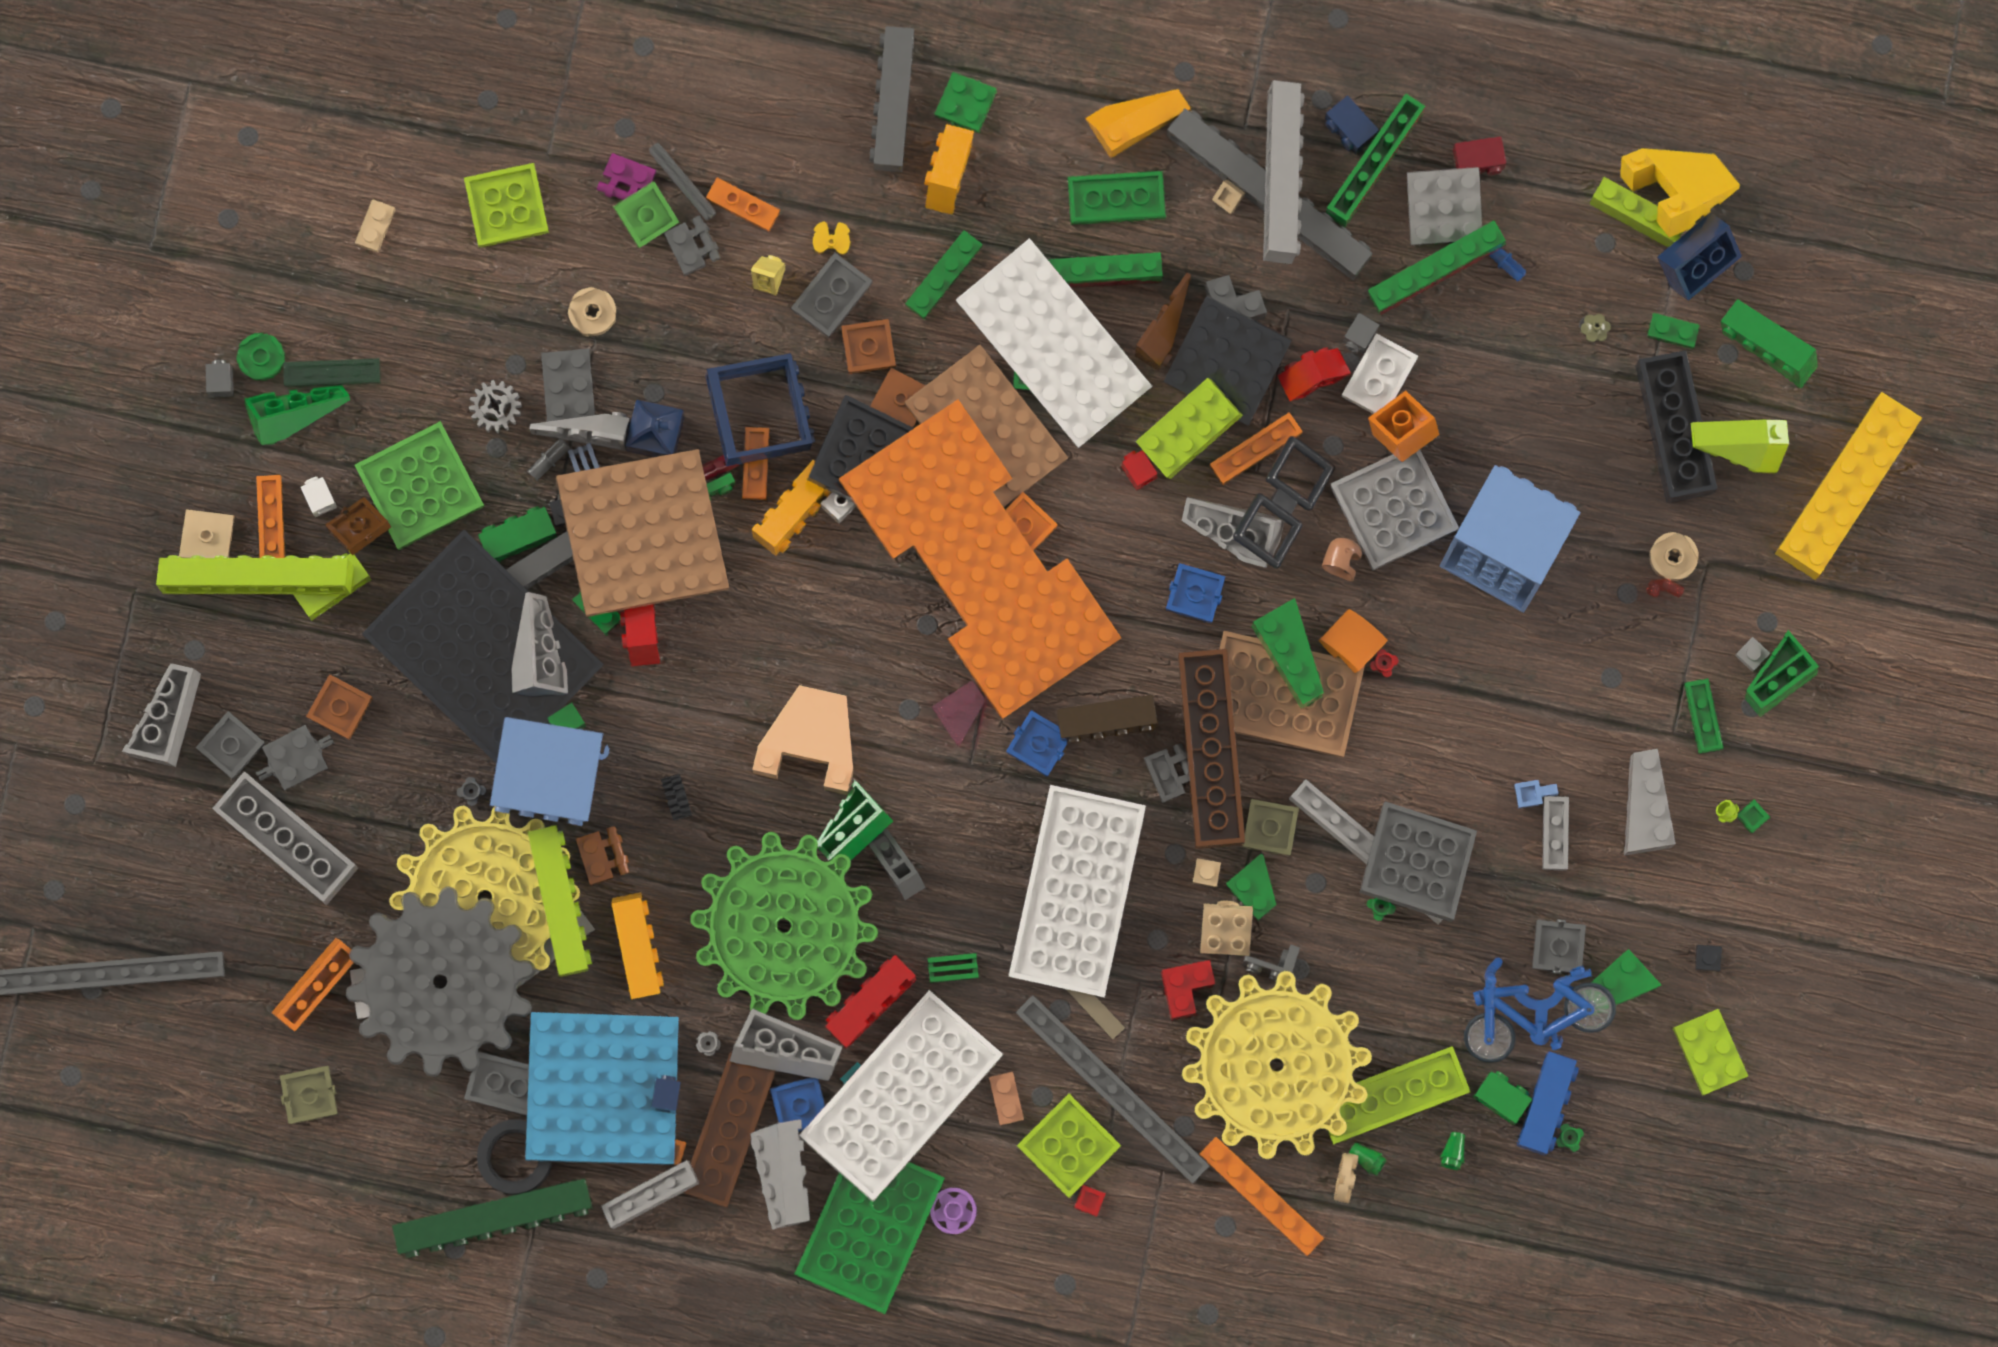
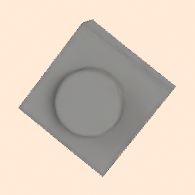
M1752 637L1735 656L1753 672L1770 653Z

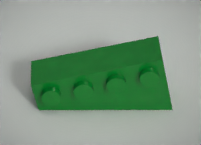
M1738 299L1721 320L1722 332L1726 337L1731 340L1735 339L1746 350L1755 354L1800 389L1818 367L1815 348Z
M1294 598L1255 620L1252 624V629L1300 709H1303L1322 698L1324 691L1296 599Z

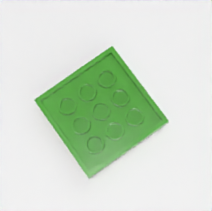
M441 421L355 464L378 512L389 522L391 528L388 531L398 550L485 507Z

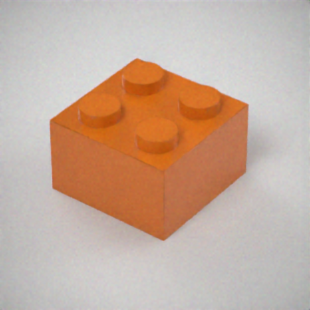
M1404 391L1368 418L1373 436L1401 462L1439 436L1435 417L1407 391Z

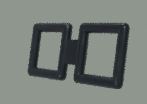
M1290 436L1266 476L1267 483L1276 488L1271 499L1262 493L1255 495L1235 530L1233 539L1273 568H1279L1303 526L1301 521L1291 515L1297 504L1307 511L1313 509L1332 476L1335 466L1299 439ZM1293 448L1324 469L1307 499L1277 478ZM1261 505L1291 526L1275 557L1244 535Z

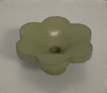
M1602 314L1595 316L1587 315L1580 330L1582 334L1586 335V339L1589 342H1595L1596 340L1604 341L1607 338V332L1611 329V325L1605 321V317Z

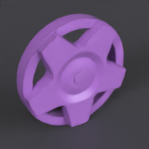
M944 1189L938 1193L931 1208L932 1221L944 1233H962L971 1227L976 1218L975 1201L969 1193L962 1189ZM949 1192H958V1193H960V1194H959L958 1196H956L955 1198H953V1197H952L950 1194H948V1193H949ZM939 1199L941 1207L934 1211L935 1204ZM968 1201L972 1205L973 1212L966 1208ZM937 1221H945L947 1229L942 1227ZM960 1222H968L965 1227L958 1229Z

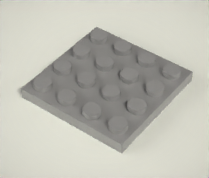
M1420 450L1403 462L1395 455H1391L1330 484L1372 571L1459 530Z

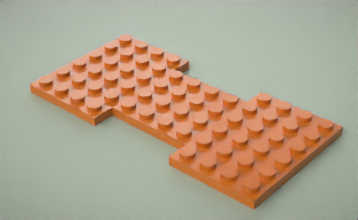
M958 399L838 480L892 559L912 546L914 547L967 625L947 640L1001 719H1003L1120 640L1121 636L1068 559H1065L1047 572L993 493L1013 478Z

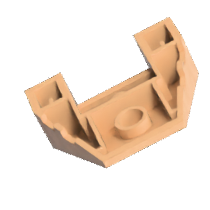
M799 685L758 745L752 769L753 774L777 779L783 755L827 764L828 770L824 782V790L848 795L853 776V762L846 696Z

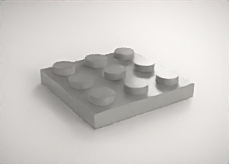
M1478 167L1407 172L1411 245L1454 242L1482 227Z

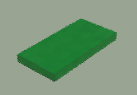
M1163 171L1068 177L1071 225L1166 219Z

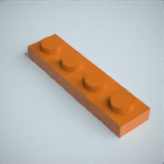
M1289 412L1210 463L1209 466L1221 484L1224 485L1283 447L1290 436L1297 438L1303 431Z
M256 476L260 558L265 555L285 558L282 476Z

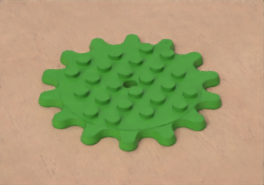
M768 832L762 838V851L760 854L750 856L742 847L733 846L727 852V858L731 863L729 875L719 877L715 874H707L702 878V887L711 894L713 903L706 910L694 911L690 918L694 927L705 929L710 935L709 944L698 950L696 959L703 966L718 964L723 968L724 976L717 987L718 993L721 996L731 997L736 991L745 990L751 995L750 1010L754 1009L766 1014L771 1003L780 1001L786 1005L789 1016L794 1020H799L806 1014V1001L809 997L819 996L827 1005L835 1006L841 1000V994L837 988L838 978L845 974L854 978H861L866 974L867 966L858 959L855 950L859 943L875 940L878 930L873 924L864 923L859 919L858 910L872 899V891L867 886L852 888L845 883L844 876L851 865L848 856L839 854L831 861L824 862L817 856L818 841L814 836L806 835L802 837L798 847L789 851L782 847L780 838L776 833ZM784 918L791 923V928L786 933L778 928L779 921Z

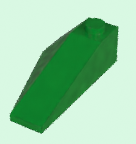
M339 385L313 388L310 393L290 390V395L276 396L275 392H269L245 398L244 402L254 433L260 444L271 445L286 439L348 402L350 396L344 386Z

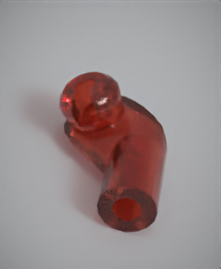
M1670 579L1652 580L1648 583L1649 587L1647 588V593L1653 597L1659 596L1660 591H1667L1679 598L1684 592L1683 586Z

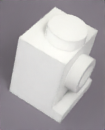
M832 492L826 500H823L821 507L839 524L856 505L847 499L844 504H839L837 499L841 496Z

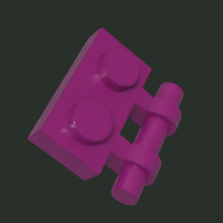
M611 153L603 173V177L610 179V182L606 184L600 181L597 190L605 193L607 197H616L624 200L651 183L656 175V170ZM621 183L631 188L627 192L617 188V186Z

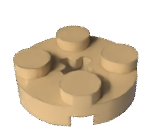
M589 287L578 291L573 296L568 309V315L572 326L581 332L582 335H601L607 332L616 322V306L609 293ZM592 306L594 309H599L596 317L586 315L589 312L588 307Z
M1675 532L1660 536L1654 542L1649 552L1652 569L1665 581H1680L1687 578L1694 571L1699 554L1697 546L1691 538L1686 535L1676 534ZM1670 551H1673L1674 554H1680L1677 563L1669 561Z
M1342 1154L1339 1166L1340 1171L1335 1187V1201L1349 1204L1351 1189L1354 1187L1356 1176L1352 1169L1356 1170L1358 1155Z

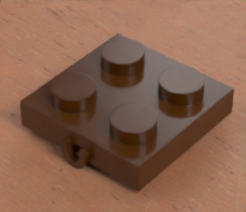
M365 497L349 508L343 507L338 516L325 524L328 531L352 556L391 528L389 522Z

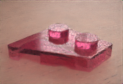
M970 681L932 706L933 711L957 747L961 745L986 701L973 681Z

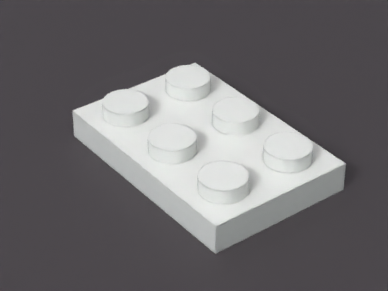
M1376 334L1341 397L1374 414L1396 398L1418 356Z

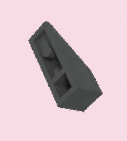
M887 828L868 844L904 900L925 888L919 873Z

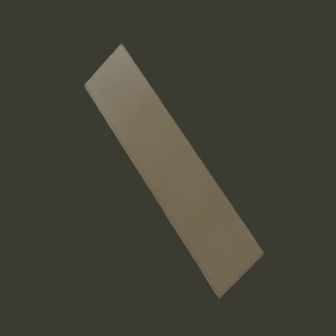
M1066 989L1112 1039L1125 1029L1095 995Z

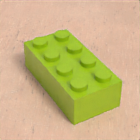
M1207 378L1143 434L1136 443L1161 472L1171 479L1243 415L1211 379Z

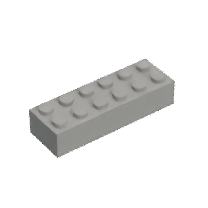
M243 772L212 808L219 816L326 906L359 869L352 861L246 772Z

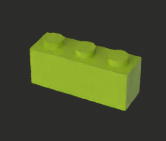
M345 553L341 556L348 558L354 567L352 594L371 581V578L355 555L352 556ZM350 594L293 595L312 621Z

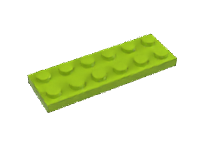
M1453 1046L1357 1082V1084L1367 1090L1366 1100L1359 1104L1346 1102L1341 1105L1340 1115L1347 1124L1345 1133L1337 1136L1329 1130L1327 1131L1334 1145L1470 1093Z

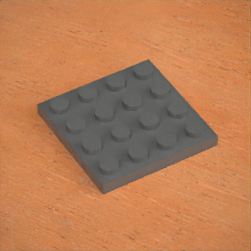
M1385 801L1382 805L1359 893L1452 922L1455 918L1477 831Z

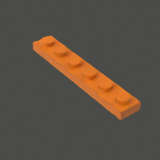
M1217 1137L1199 1154L1203 1160L1303 1254L1308 1256L1324 1239Z

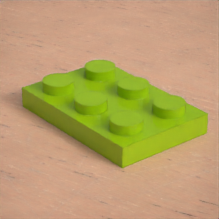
M1719 1009L1673 1028L1702 1096L1748 1077Z

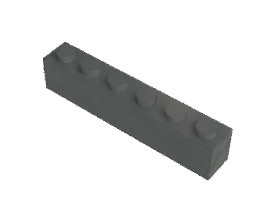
M886 26L885 34H880L879 48H884L883 57H878L877 70L882 71L881 79L876 80V93L880 94L879 102L874 103V116H877L878 120L877 125L872 126V139H876L875 148L870 149V162H874V170L903 172L914 28Z

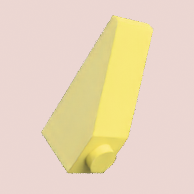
M769 255L768 258L761 256L751 270L754 289L777 296L785 271V263H782V260L775 256Z

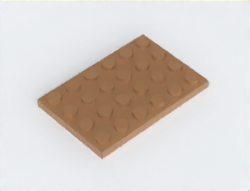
M981 345L977 346L904 402L921 424L959 399L1013 478L993 492L1003 507H1006L1019 497L1022 492L1027 491L1068 459L1065 452Z
M1223 631L1219 649H1227L1235 733L1344 758L1365 665L1360 671L1354 673L1341 658H1334L1330 655L1311 651L1324 694L1322 698L1300 709L1260 640Z

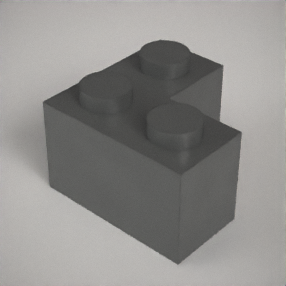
M1229 275L1206 282L1205 291L1207 296L1255 321L1265 319L1267 311L1259 290L1236 297Z

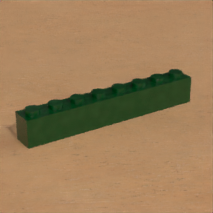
M584 1178L392 1225L398 1254L401 1256L405 1255V1259L420 1256L419 1251L426 1249L433 1253L444 1250L443 1245L453 1243L454 1247L468 1244L467 1239L477 1237L478 1241L492 1238V1233L500 1231L502 1235L515 1233L516 1228L525 1226L526 1229L536 1228L540 1226L541 1221L550 1220V1223L564 1221V1216L574 1214V1218L589 1214L588 1210L593 1209L587 1180Z

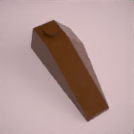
M1189 273L1185 274L1169 298V304L1166 303L1161 308L1156 318L1157 322L1155 320L1151 322L1136 345L1135 357L1157 371L1162 366L1167 367L1173 358V355L1170 353L1172 352L1191 275Z

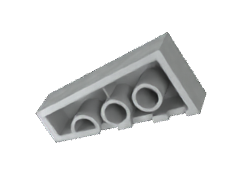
M170 663L155 690V696L144 710V716L139 725H136L129 743L123 748V753L130 757L176 767L201 673L193 668Z

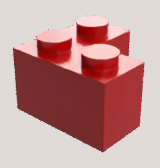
M1325 347L1316 353L1312 350L1303 354L1301 361L1298 363L1295 361L1285 366V371L1278 375V378L1289 401L1305 398L1320 387L1337 383L1351 372L1339 348L1328 350Z
M1210 960L1161 971L1171 1021L1195 1016L1196 1009L1192 991L1214 987L1215 981Z

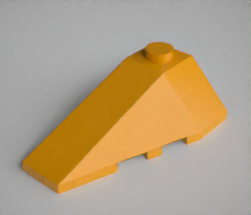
M1177 89L1105 106L1085 118L1109 157L1112 158L1175 120L1185 108L1188 111L1191 108Z

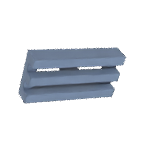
M591 443L568 451L575 472L580 471L575 455L578 454L584 469L590 470L584 455L586 451L589 452L594 468H599Z

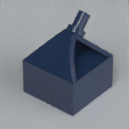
M636 400L625 445L627 452L649 457L675 454L685 417L684 411L682 409Z

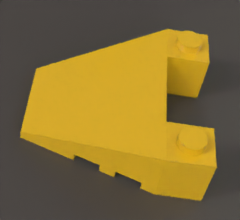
M1642 148L1621 157L1620 177L1632 192L1658 182L1670 196V198L1658 202L1657 223L1669 238L1691 229L1701 216L1705 217L1708 215L1713 206L1717 203L1721 204L1740 188V184L1715 154Z

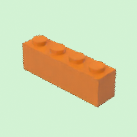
M335 938L271 1013L291 1030L296 1031L353 964L349 957L351 949L341 940Z

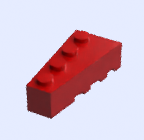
M654 604L625 609L624 612H620L621 627L626 626V634H622L623 649L628 648L631 667L660 664Z
M896 955L890 960L887 959L878 968L879 972L874 977L870 976L861 985L862 989L856 995L853 993L844 1001L843 1004L845 1006L839 1013L835 1010L826 1019L828 1022L825 1026L826 1029L845 1049L858 1039L916 982V975Z

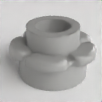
M714 1032L701 1033L697 1038V1050L700 1053L703 1052L706 1056L715 1054V1051L720 1048V1040L717 1039V1034ZM707 1041L711 1043L710 1046L706 1045Z

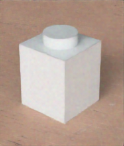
M313 477L305 481V485L301 489L315 517L337 508L323 477L319 479L318 477Z

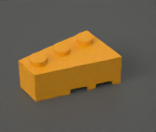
M946 124L944 133L939 132L936 143L939 150L938 152H933L930 163L933 166V170L927 171L924 185H928L925 208L953 215L956 195L959 194L960 182L965 172L974 131Z

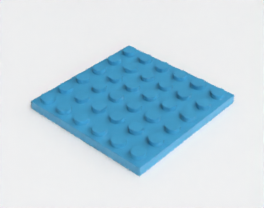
M531 1012L525 1161L674 1165L676 1112L671 1114L650 1109L656 1078L661 1079V1075L676 1077L677 1081L679 1017Z

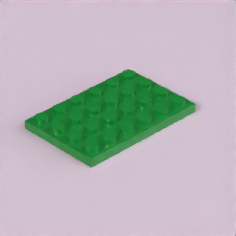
M908 1162L874 1201H871L839 1173L795 1275L885 1314L945 1178Z

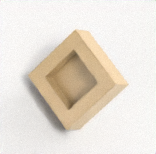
M1226 179L1212 200L1231 214L1236 210L1246 193Z
M1197 859L1193 884L1216 888L1221 863Z

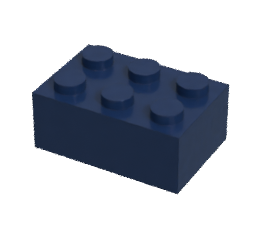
M1712 213L1707 215L1657 256L1671 289L1688 301L1742 257L1729 225Z

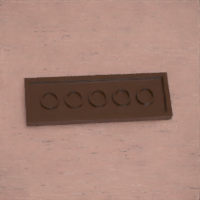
M732 1052L729 1054L691 1160V1166L700 1184L683 1192L728 1208L751 1143L750 1133L755 1132L776 1073L775 1070L729 1062Z

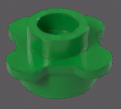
M1378 898L1367 901V907L1374 913L1373 917L1377 921H1381L1384 916L1393 914L1396 910L1395 906L1390 902Z
M1563 1124L1560 1127V1137L1556 1140L1557 1146L1570 1148L1572 1152L1579 1150L1580 1139L1584 1136L1583 1130ZM1569 1135L1572 1136V1140H1568Z

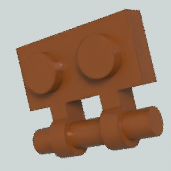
M615 826L606 829L609 838L605 840L601 839L599 831L576 838L590 886L614 879L611 869L617 867L620 875L630 873L627 865L629 860L627 855L624 856L621 846L623 841L621 835H618ZM612 847L615 859L608 861L605 848Z

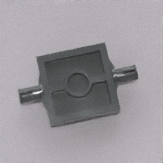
M304 725L262 747L268 758L269 766L256 772V774L260 776L258 777L260 781L274 775L279 779L283 789L287 790L328 769L323 759L322 749L334 744V741L330 734L317 741L311 736L307 726Z

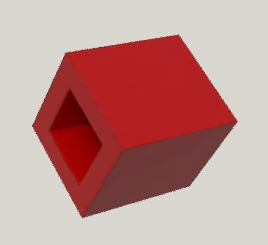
M1134 450L1124 456L1125 461L1122 462L1121 467L1136 491L1157 479L1158 473L1143 450L1138 453Z

